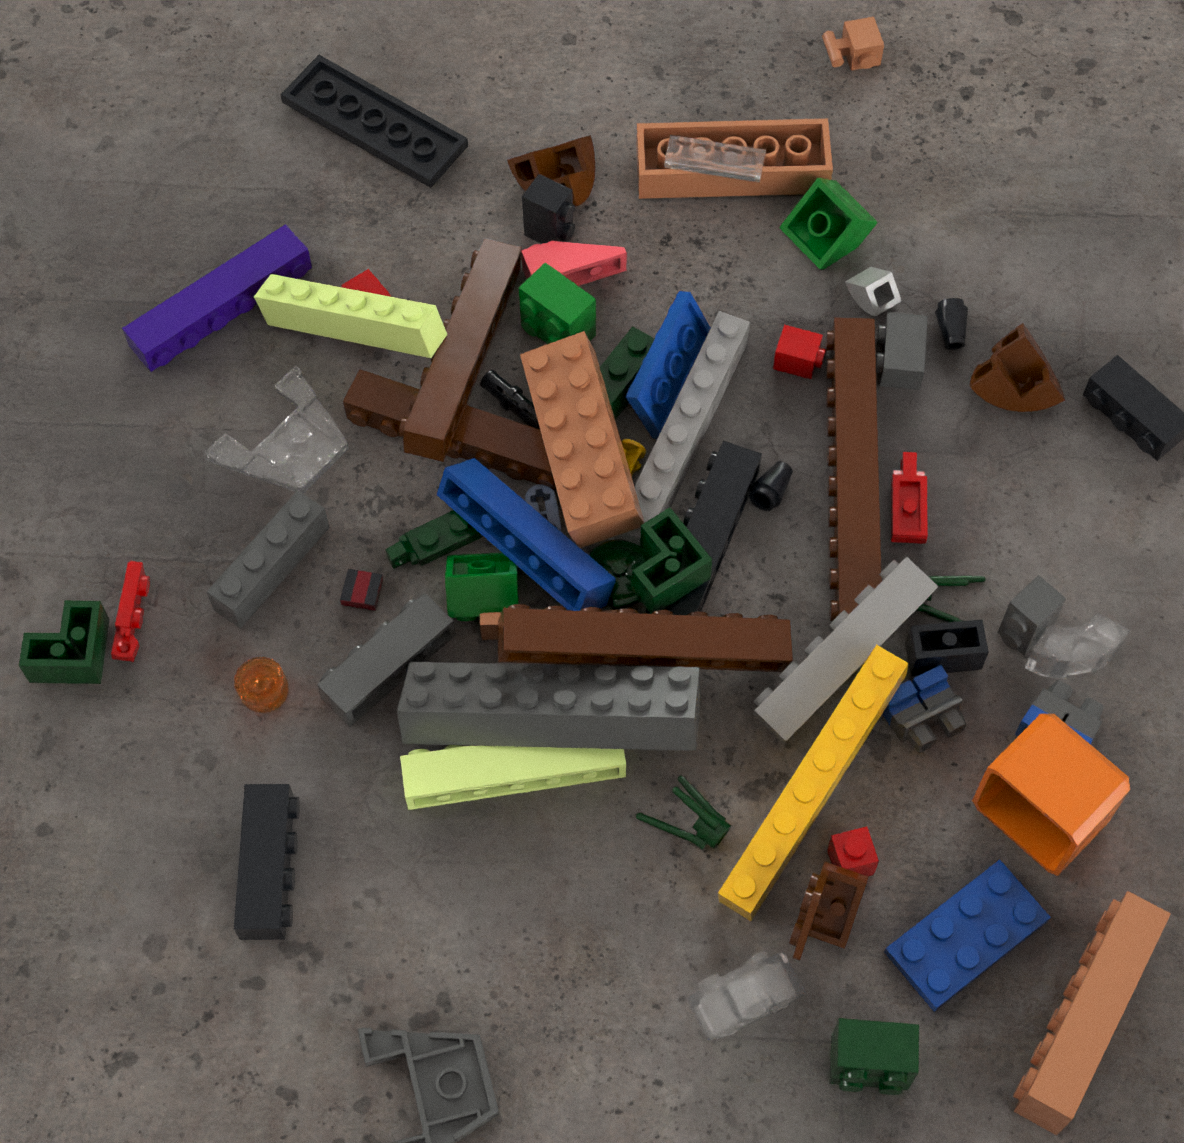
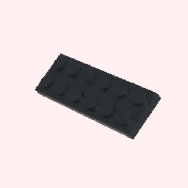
M318 55L280 94L282 103L430 188L468 147V138L321 55Z

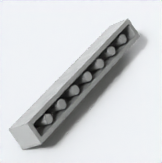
M721 311L718 312L634 486L644 522H647L667 508H671L748 344L749 321ZM641 527L614 536V539L626 540L641 546Z

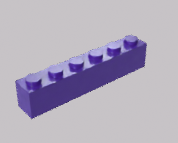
M286 224L123 327L122 330L129 347L150 372L168 364L172 358L184 350L196 346L201 339L214 331L222 329L229 321L240 314L250 311L257 304L254 298L255 294L270 274L295 279L303 277L312 268L308 248Z

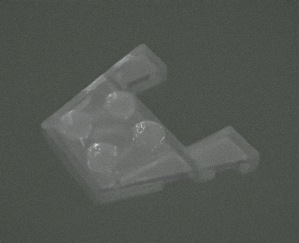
M295 365L275 384V388L278 394L297 408L253 451H249L225 432L204 452L206 460L294 492L298 490L304 494L349 449L347 440L328 411L324 409L318 400L313 388L308 385L301 370Z

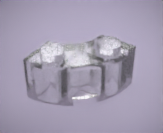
M1099 613L1090 622L1079 627L1062 628L1049 623L1034 647L1025 669L1051 678H1069L1070 675L1086 672L1093 673L1104 667L1116 656L1130 630Z
M767 951L760 952L746 961L747 965L722 977H719L718 974L711 975L698 983L700 990L687 999L708 1040L732 1035L761 1018L782 1011L806 994L785 952L769 956Z

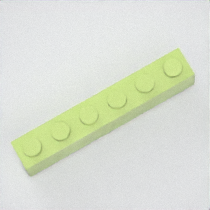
M270 274L254 296L267 324L270 326L427 358L433 357L447 336L436 305Z
M448 745L443 750L429 751L428 749H416L410 751L408 755L400 756L408 810L626 777L624 749Z

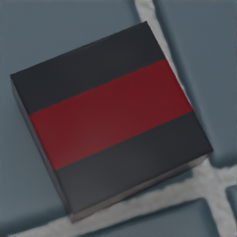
M348 569L340 598L341 605L376 611L383 583L382 574Z

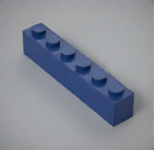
M475 458L445 467L437 496L561 605L571 611H580L587 607L603 608L607 605L616 578Z

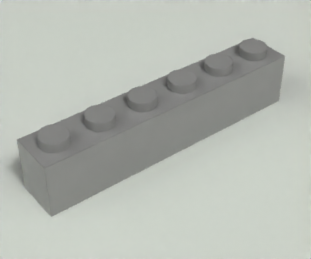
M908 557L900 564L894 559L879 574L884 580L875 589L868 585L854 599L859 605L850 614L843 610L831 622L829 626L833 631L824 640L818 636L804 650L809 656L800 665L793 661L779 675L783 682L774 691L767 687L753 701L758 707L752 714L782 744L867 660L876 644L881 646L938 588Z

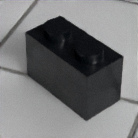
M538 174L522 196L524 236L541 244L550 241L568 242L575 231V224H573V213L575 210L573 190Z
M982 619L910 626L905 642L911 676L921 675L939 665L943 666L946 673L982 670L989 653Z

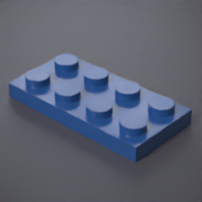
M678 292L626 395L630 405L653 439H658L711 329L691 292Z
M998 860L886 947L884 953L935 1012L1045 925L1051 917L1004 863Z

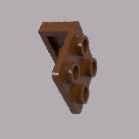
M824 862L820 875L812 873L789 942L790 945L796 947L793 959L800 961L808 936L845 949L868 876Z

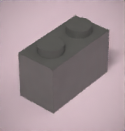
M888 312L885 325L879 324L877 344L883 345L882 353L877 352L876 373H881L880 386L920 390L925 370L928 316Z
M1038 575L1010 601L997 633L1001 635L1003 642L1008 647L1014 650L1017 649L1025 656L1052 630L1066 598Z

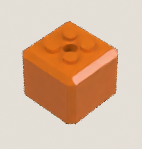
M1040 713L987 767L972 801L980 813L1046 871L1059 876L1109 823L1130 791L1129 777L1059 717L1055 714Z

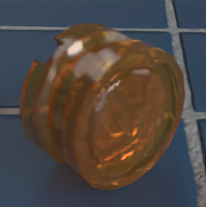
M255 657L244 662L238 668L234 677V687L242 703L254 712L266 713L279 708L286 701L289 693V683L280 665L270 658Z

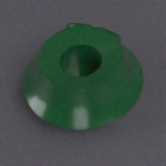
M621 539L609 540L594 548L589 556L616 578L607 605L611 606L612 610L627 609L636 603H642L632 590V570L651 559L645 550L635 543Z

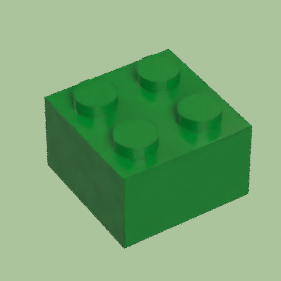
M546 262L519 287L521 326L530 336H537L546 344L585 331L589 341L596 336V298Z

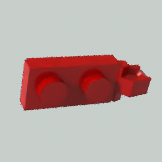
M903 452L900 470H893L891 478V542L926 544L928 537L927 476H925V472L917 471V452Z
M130 561L127 564L111 656L114 660L134 662L140 647L134 632L135 629H141L144 609L140 608L142 596H148L150 588V576L145 575L142 562Z

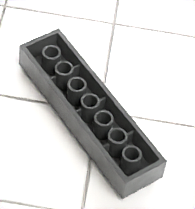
M410 662L397 709L402 744L696 751L701 706L699 667Z

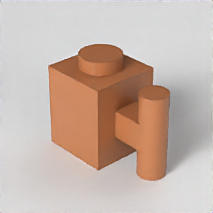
M874 16L844 22L841 39H836L833 31L823 33L822 39L833 67L843 65L844 60L842 56H846L851 71L881 65L884 42Z

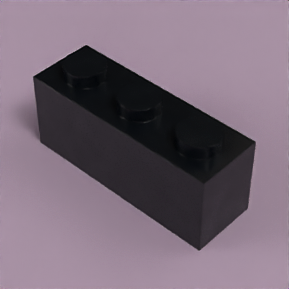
M1115 356L1089 378L1083 393L1089 404L1104 413L1118 430L1124 431L1137 443L1143 452L1150 454L1157 461L1184 439V412L1120 356Z

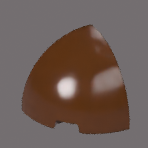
M591 135L507 160L513 176L525 191L537 175L541 174L572 189L573 205L575 207L587 200L594 185L596 167Z
M1023 323L992 347L993 355L982 364H978L970 379V388L979 397L1005 410L1032 412L1047 409L1065 401L1055 373Z

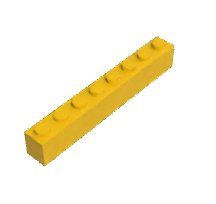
M876 644L719 890V902L752 921L906 677L909 663Z

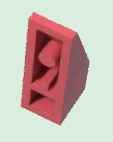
M550 241L543 244H534L527 249L521 250L522 270L526 279H528L546 262L573 283L580 286L625 272L627 252L625 247Z

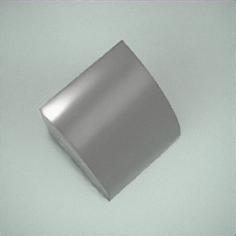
M869 267L845 281L856 303L872 316H878L902 301L893 274L890 271Z

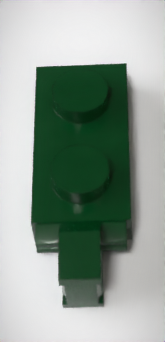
M453 510L406 532L398 538L399 542L388 547L385 551L393 569L408 562H411L412 565L420 563L423 566L482 538L483 535Z

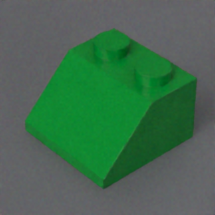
M817 178L779 228L820 270H824L858 248L878 222L837 181Z
M502 552L447 555L445 587L447 615L449 617L456 618L458 621H472L482 613L502 612L503 608L519 604L517 565Z

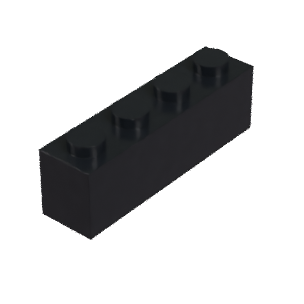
M289 784L244 785L234 930L240 940H285L286 927H292L293 906L288 904V891H294L295 869L290 868L291 854L297 853L298 844L297 832H292L293 819L299 818L300 802L299 797H294Z

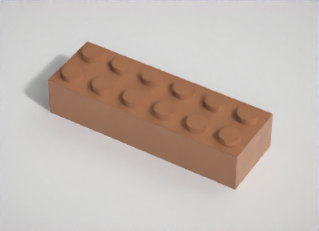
M828 119L637 123L636 150L639 199L805 194L817 178L832 179L833 165Z
M585 331L520 354L566 527L576 545L582 548L640 528L645 523L597 356Z
M1129 891L1126 892L1120 902L1115 899L1111 901L1107 911L1103 912L1095 927V931H1097L1091 943H1088L1079 960L1080 967L1076 974L1071 977L1063 992V996L1066 998L1063 999L1059 1008H1056L1046 1027L1052 1034L1047 1032L1030 1059V1063L1035 1065V1068L1030 1067L1026 1075H1023L1013 1094V1097L1019 1100L1014 1109L1015 1113L1056 1136L1073 1120L1171 913Z

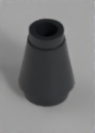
M960 298L944 299L937 304L938 309L935 311L943 341L945 342V348L949 350L961 349L965 346L968 307L964 305V300Z
M782 461L776 462L774 466L751 485L749 498L754 506L763 511H771L780 505L793 474L792 468L787 463Z

